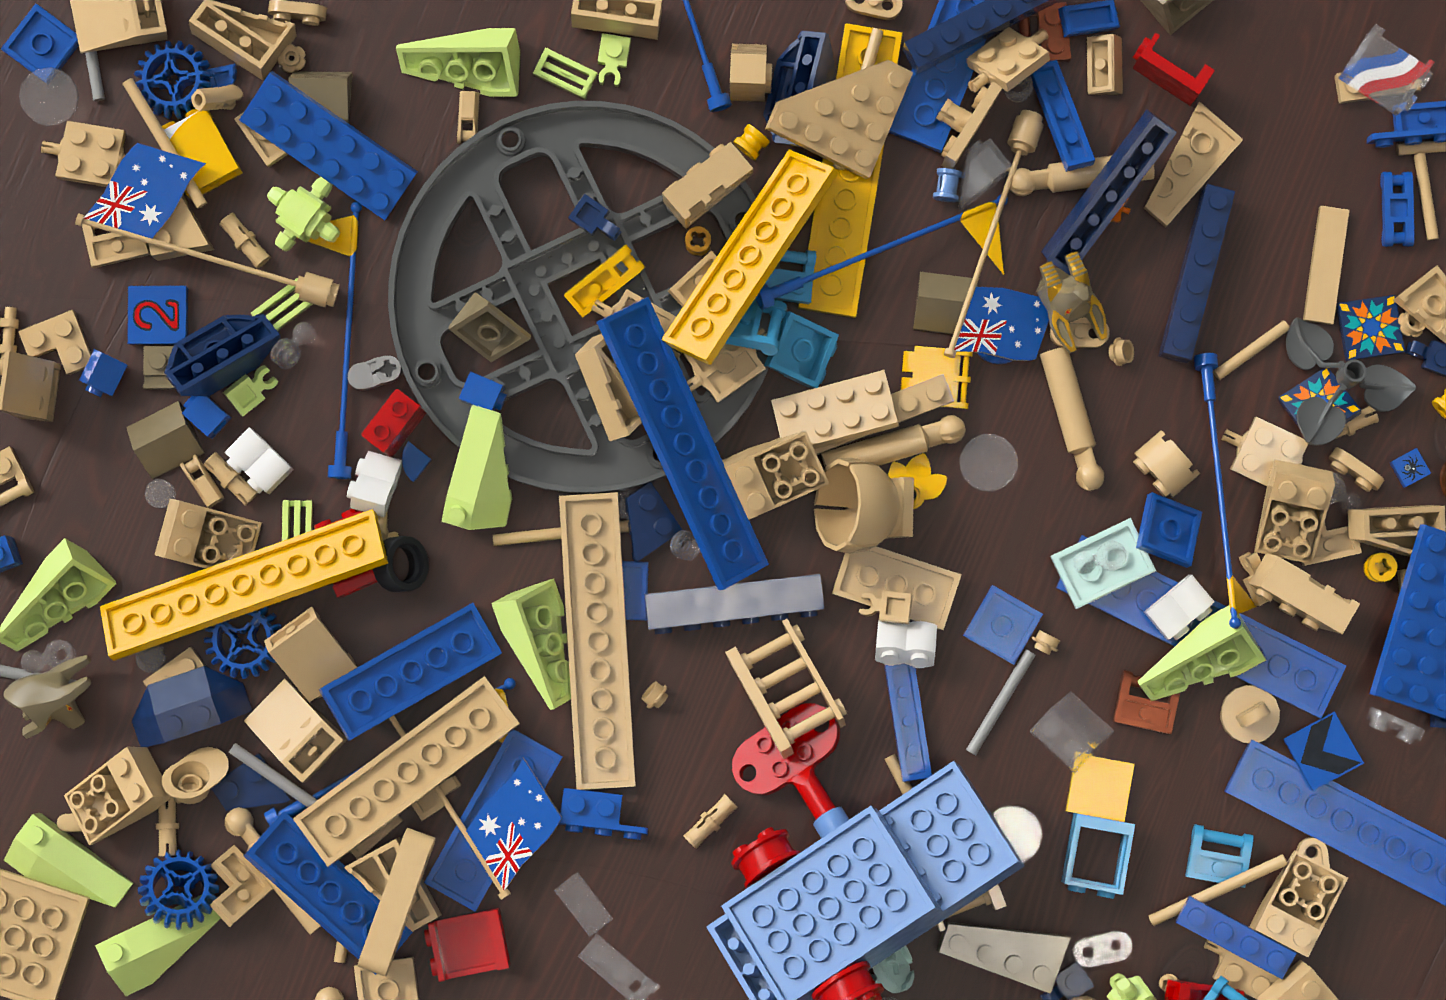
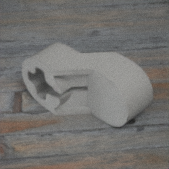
M381 356L353 365L348 371V381L356 390H371L398 381L402 375V368L395 357Z

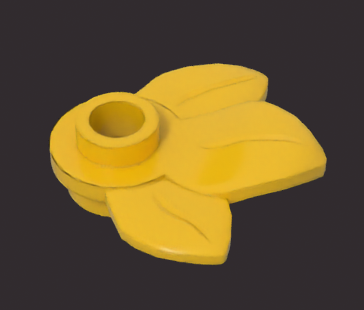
M925 453L912 458L906 467L901 463L892 462L888 473L890 478H914L916 498L914 499L913 509L920 507L924 500L937 498L947 482L945 475H931L930 463Z

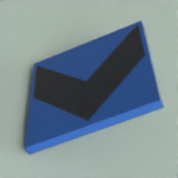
M1335 711L1283 739L1312 791L1364 764Z

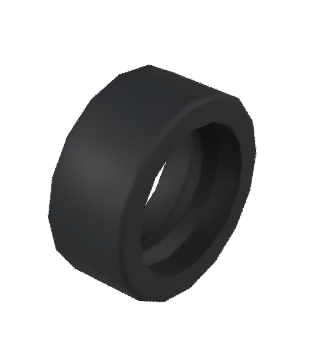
M412 536L390 537L383 540L388 564L373 569L378 583L389 592H408L419 588L426 580L429 571V558L421 542ZM398 547L402 548L409 561V571L404 581L399 580L393 569V556Z

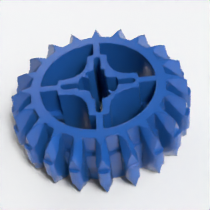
M166 41L164 50L158 44H155L154 49L156 53L154 55L150 51H145V55L148 58L147 62L138 60V64L143 68V71L137 70L134 75L142 80L135 83L141 90L150 108L154 107L153 113L159 116L164 111V117L170 119L174 111L177 119H182L183 110L186 113L192 110L191 96L197 89L213 88L212 83L205 81L213 77L211 71H205L209 68L210 63L207 60H202L204 55L201 51L194 53L195 48L191 44L184 49V44L181 41H177L175 48H173L172 43ZM175 59L190 62L195 72L180 71ZM165 62L163 72L154 75L156 69ZM175 73L179 81L176 80L177 84L173 87L168 80ZM194 85L191 92L183 98L184 89L187 86ZM153 88L167 89L172 97V101H164L157 98Z
M269 607L244 614L253 616V619L240 629L228 623L232 619L216 624L215 628L212 626L205 628V631L213 632L212 638H204V643H213V647L208 648L206 654H217L211 660V663L216 665L222 661L223 663L219 669L220 672L225 673L231 667L230 677L235 678L239 670H241L242 679H247L249 669L254 677L260 676L258 666L264 671H269L270 667L266 662L267 659L276 663L266 646L264 648L256 638L260 623L265 628L267 638L282 628V624H271L277 618L275 613L265 617ZM223 631L232 640L228 655L222 646ZM246 631H248L247 639L253 645L243 644L240 647L241 639L235 633L246 634ZM248 649L260 655L250 663L240 664L235 662L236 658Z
M179 849L176 851V857L171 858L169 852L166 851L165 861L163 862L160 858L155 857L153 859L155 867L150 865L145 867L147 875L140 876V883L143 886L138 887V894L143 896L139 900L140 905L147 906L145 909L146 916L155 914L153 918L155 924L164 919V928L166 929L170 927L171 922L176 923L177 930L182 928V922H186L187 926L192 928L193 918L202 923L204 921L203 913H212L210 904L218 898L214 894L219 892V885L214 884L218 880L217 874H210L212 871L211 864L202 866L204 862L202 856L194 861L193 852L191 851L187 853L186 858L182 857L181 850ZM183 870L189 873L186 875H177L174 871ZM163 877L167 888L162 891V896L157 899L154 894V887L158 880ZM200 881L204 891L201 898L195 903L190 892L195 888V884ZM173 885L174 887L179 886V889L181 886L184 887V894H178V891L174 893ZM173 904L181 905L184 909L176 910L170 909L168 907Z

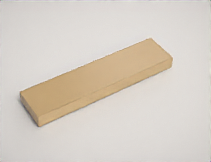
M1320 206L1318 209L1303 315L1304 321L1327 325L1334 324L1349 217L1348 209Z

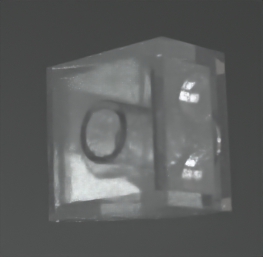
M991 138L984 143L980 139L967 149L968 153L965 154L966 159L962 166L958 207L961 211L1006 177L1012 166Z
M1071 691L1051 707L1030 730L1031 735L1074 774L1115 732Z

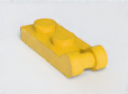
M627 244L564 294L565 298L582 317L592 311V306L595 305L597 299L603 302L645 268L640 260L636 261L630 254L632 250ZM621 261L628 268L624 273L616 266Z

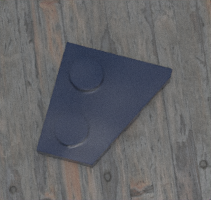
M651 482L641 486L625 498L626 512L629 516L628 529L633 547L632 558L635 562H638L682 531V528Z
M261 753L255 755V757L268 765ZM244 763L211 788L226 811L238 807L250 808L285 803L292 800L288 793Z

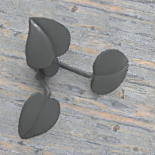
M1296 317L1291 323L1286 337V350L1289 359L1295 366L1302 370H1310L1316 364L1320 368L1339 369L1336 373V380L1340 387L1328 403L1320 397H1311L1303 401L1297 410L1298 427L1304 440L1309 445L1319 446L1327 444L1336 439L1343 431L1346 423L1345 413L1341 409L1333 407V404L1346 389H1352L1359 384L1360 388L1365 389L1364 400L1366 403L1379 412L1394 410L1415 391L1416 385L1397 370L1385 365L1376 364L1366 368L1361 361L1356 359L1349 360L1346 363L1344 361H1339L1338 363L1323 362L1331 357L1334 350V343L1328 332L1320 326L1306 322L1299 317Z

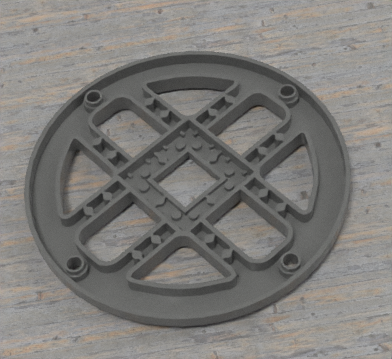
M568 101L527 109L495 122L457 147L436 168L420 189L400 228L392 255L389 274L388 311L397 358L410 388L434 424L460 448L472 406L458 399L465 382L458 380L443 350V339L451 332L449 325L475 292L498 309L517 301L540 350L484 377L504 386L505 390L503 393L507 394L505 402L545 382H559L565 388L592 444V448L586 450L553 446L532 440L503 425L504 455L509 471L507 477L519 483L544 490L564 493L598 494L642 486L664 478L666 474L661 463L653 457L654 448L648 434L634 440L622 437L609 441L575 357V354L592 337L600 335L601 331L598 324L572 336L548 285L598 261H601V263L605 262L625 244L632 250L630 254L638 261L639 258L633 244L679 223V221L663 203L662 195L624 213L611 211L606 205L580 149L582 147L599 148L634 155L660 166L681 179L687 175L688 170L698 162L703 163L710 157V152L715 148L691 130L652 111L605 101ZM508 133H515L519 138L517 145L511 148L504 146L502 138ZM546 157L554 164L574 207H576L583 195L586 194L609 210L610 213L605 219L619 227L622 233L616 241H613L599 229L592 236L582 228H578L531 251L501 189L502 176L508 170L533 158ZM745 181L706 212L717 221L726 242L737 227L735 218L739 214L746 213L756 199ZM474 200L501 254L502 267L495 275L433 303L437 268L442 250L459 216L469 201ZM622 261L616 265L622 273L628 269ZM780 262L778 263L775 269H781ZM644 269L616 291L619 301L625 290L628 289L642 298L649 297L651 303L676 317L682 309V306L668 292L670 288L657 294L655 293ZM763 312L759 330L763 328L764 334H766L771 316L769 313ZM756 349L757 357L765 365L768 355ZM679 357L677 359L686 381H688L690 377ZM425 364H431L435 368V375L430 380H423L419 375V369ZM765 366L766 370L719 403L716 402L708 390L702 396L698 395L696 389L692 391V395L715 445L733 429L747 411L764 382L769 370L768 367Z

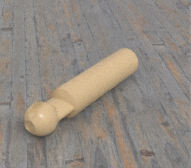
M1113 155L1096 157L1092 166L1068 172L1065 171L1062 162L1049 164L1047 169L1042 170L1016 169L1010 191L1017 196L1024 197L1031 194L1034 190L1050 189L1052 193L1089 188ZM1154 164L1141 181L1154 179Z
M1064 347L1040 354V358L1067 451L1074 454L1078 468L1076 481L1086 491L1098 489L1104 482V471L1096 463L1092 450L1096 442L1070 353Z
M947 415L938 422L924 426L917 424L822 452L821 456L825 468L839 458H855L880 466L927 452L928 448L940 444L957 443L964 437L966 429L963 420L959 417Z
M234 808L225 817V827L230 834L241 836L249 846V850L260 837L253 827L254 818L246 808ZM262 874L310 935L321 927Z

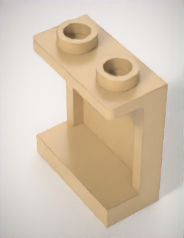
M313 607L307 609L264 640L269 654L309 703L315 698L323 697L319 691L320 688L357 668L353 657L343 649L323 624L319 614Z

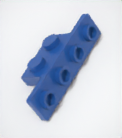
M1446 101L1394 105L1392 107L1394 132L1373 133L1367 137V144H1376V148L1391 147L1394 145L1393 142L1404 141L1405 145H1417L1423 143L1422 139L1432 138L1434 143L1446 142Z
M564 788L560 813L562 818L559 825H564L565 831L583 833V828L595 829L594 834L601 836H612V831L624 833L623 838L641 840L642 835H648V828L619 825L623 795Z

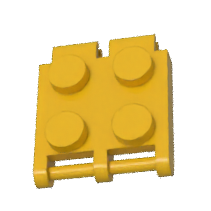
M914 346V352L904 351L902 372H911L912 378L902 377L901 390L944 374L954 402L941 407L968 409L969 403H966L967 383L971 381V377H968L969 357H973V352H956L955 358H949L944 355L945 348ZM961 356H964L962 376H959ZM959 382H962L960 402H957Z

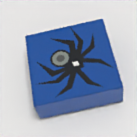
M1417 448L1389 462L1403 488L1431 474Z

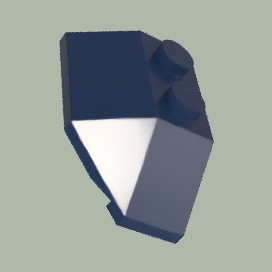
M801 31L797 36L798 39L790 44L777 59L771 83V93L768 95L763 114L766 123H768L776 102L835 80L837 70L829 34ZM771 132L774 143L801 147Z
M257 314L255 316L223 315L176 342L164 374L181 396H210L258 368L280 339V334L264 314Z
M202 666L149 684L132 718V724L140 747H149L224 723L253 711L244 682L233 679L207 666Z

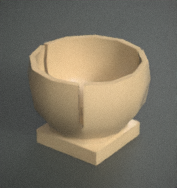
M839 458L826 466L824 472L829 484L816 490L814 505L844 507L846 509H814L816 530L824 546L838 552L851 554L868 551L884 539L913 537L914 478H890L878 465L855 458Z

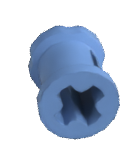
M937 168V175L939 177L937 190L933 193V199L944 202H958L959 196L956 194L958 180L962 177V172L956 169Z

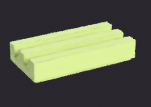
M545 47L533 75L585 100L598 73ZM547 58H552L589 76L587 81L547 62ZM544 67L583 86V89L572 86L541 70Z
M287 285L253 310L251 312L252 316L266 312L294 291L295 286ZM295 293L267 314L266 318L269 321L274 319L298 301L299 294ZM308 302L301 303L273 324L274 328L278 331L313 304Z
M283 500L282 541L290 537V507H294V537L300 535L301 507H306L305 533L313 530L312 500Z

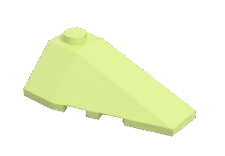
M487 28L398 44L396 46L402 73L434 82L438 79L454 83V87L463 89L464 86L480 90V94L489 97H515L518 95L520 48L515 28Z
M472 405L448 489L441 522L467 530L506 526L512 502V493L509 490L507 478L509 471L504 455L505 440L501 413Z
M64 538L45 558L1 624L0 643L18 652L46 635L50 627L62 620L64 623L68 622L73 618L72 614L85 606L89 609L96 605L116 585V581L87 550Z
M550 579L512 592L491 603L503 635L549 709H555L571 700L569 662L565 660L564 653L567 633L562 634L561 616H565L564 605L555 580Z
M1230 605L1205 618L1138 680L1140 687L1148 698L1153 701L1185 691L1188 685L1201 681L1204 685L1214 683L1213 678L1228 673L1230 677H1234L1266 661L1240 614H1237V617L1240 619L1241 625L1237 629H1233L1229 625V620L1231 619Z
M42 813L32 814L14 838L4 859L5 862L25 877L90 897L91 900L112 907H116L134 884L70 834L61 831L54 822Z
M202 895L194 898L193 901L196 903ZM179 905L173 909L180 910L184 908ZM212 909L211 914L203 913L204 921L202 923L193 918L192 928H189L186 922H182L180 930L176 929L175 922H171L170 927L166 929L164 928V919L155 924L152 918L95 946L107 973L124 995L128 996L157 981L221 917Z

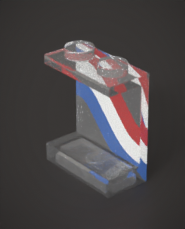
M1375 24L1368 31L1338 79L1397 116L1403 110L1408 112L1418 98L1414 95L1419 85L1424 88L1433 75L1430 68L1434 61L1429 59L1424 64L1383 38L1382 34L1385 30Z

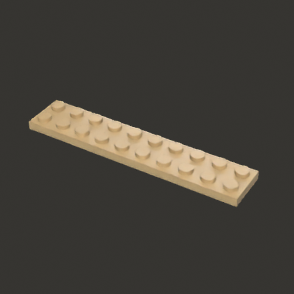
M618 492L559 496L576 789L634 787L636 782Z

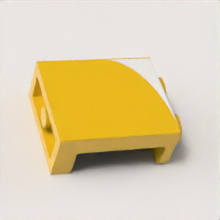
M192 109L185 114L186 118L177 123L172 121L162 126L179 156L206 163L193 178L202 195L243 173L208 110L198 111ZM185 190L186 195L191 199L188 192Z

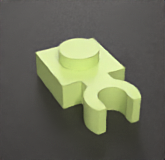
M602 33L598 64L605 65V68L599 73L600 85H604V79L607 75H613L615 77L614 85L619 87L621 76L618 67L627 68L631 38Z
M265 365L256 370L253 379H250L245 374L223 392L241 416L246 415L266 399L261 393L264 389H272L278 384V380L274 377L268 381H263V376L270 371Z

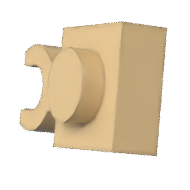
M882 591L881 599H877L871 593L861 594L862 599L872 601V606L869 609H859L861 615L869 617L875 613H880L879 620L881 622L910 624L913 599L911 593Z

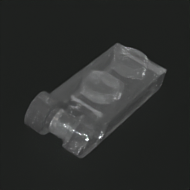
M598 933L578 955L583 962L628 1000H645L651 992L654 994L660 987ZM635 979L642 984L636 993L629 988Z

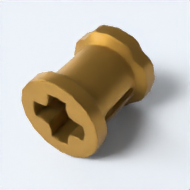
M700 226L689 229L685 236L688 252L691 255L698 256L708 253L711 244V235L708 230ZM694 236L697 238L704 237L703 247H700L698 244L692 246Z

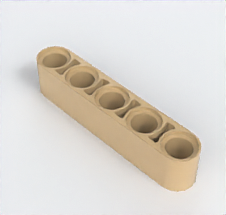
M410 828L406 829L360 955L358 967L385 977L387 976L434 847L435 837Z

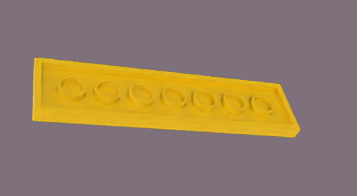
M792 150L787 151L663 336L662 341L708 365L712 364L838 175L834 167Z

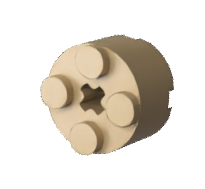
M1160 430L1134 453L1137 459L1133 463L1144 475L1150 472L1156 479L1152 484L1163 497L1169 494L1174 497L1200 473L1198 470L1190 471L1189 468L1193 465L1171 439L1165 442L1162 439L1165 433Z

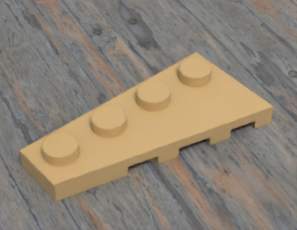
M1200 101L1144 207L1165 228L1243 140Z
M1437 265L1393 299V301L1446 343V275Z

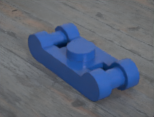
M1382 172L1380 177L1382 189V246L1392 247L1393 244H1402L1404 247L1413 246V173L1402 172L1401 175H1392V172ZM1393 186H1401L1402 193H1393ZM1394 224H1403V232H1394Z

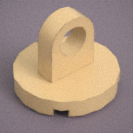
M1244 685L1233 689L1225 697L1220 711V720L1224 730L1231 738L1242 743H1250L1251 739L1256 742L1266 740L1275 732L1280 718V709L1276 699L1271 694L1251 685Z

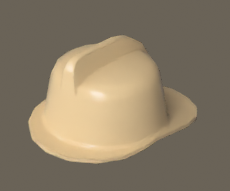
M199 748L165 770L162 776V787L167 794L174 797L178 804L199 803L207 797L210 789L226 776L229 769V760L225 753L218 748Z

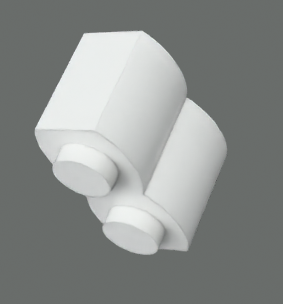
M250 427L225 451L230 457L226 462L237 473L243 470L250 477L247 481L248 484L259 494L263 490L271 494L294 470Z
M368 451L365 459L360 458L355 475H358L356 482H350L347 491V498L351 499L350 508L363 512L373 509L377 516L385 517L400 478L402 460Z
M1188 575L1146 609L1144 613L1166 639L1169 640L1174 637L1175 640H1178L1190 630L1187 625L1196 618L1198 621H1201L1212 612L1210 606L1214 601L1194 576Z
M878 620L875 661L888 666L903 663L915 668L934 666L937 625L924 621L900 624Z

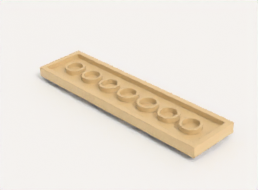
M484 676L294 817L293 820L327 867H329L520 725V723Z

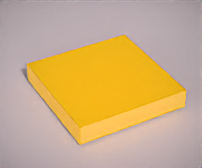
M1075 753L1065 811L1125 822L1135 764Z

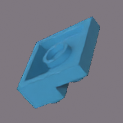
M786 312L778 335V353L773 356L768 355L764 366L806 387L818 388L826 376L828 361L837 349L839 334L792 312Z

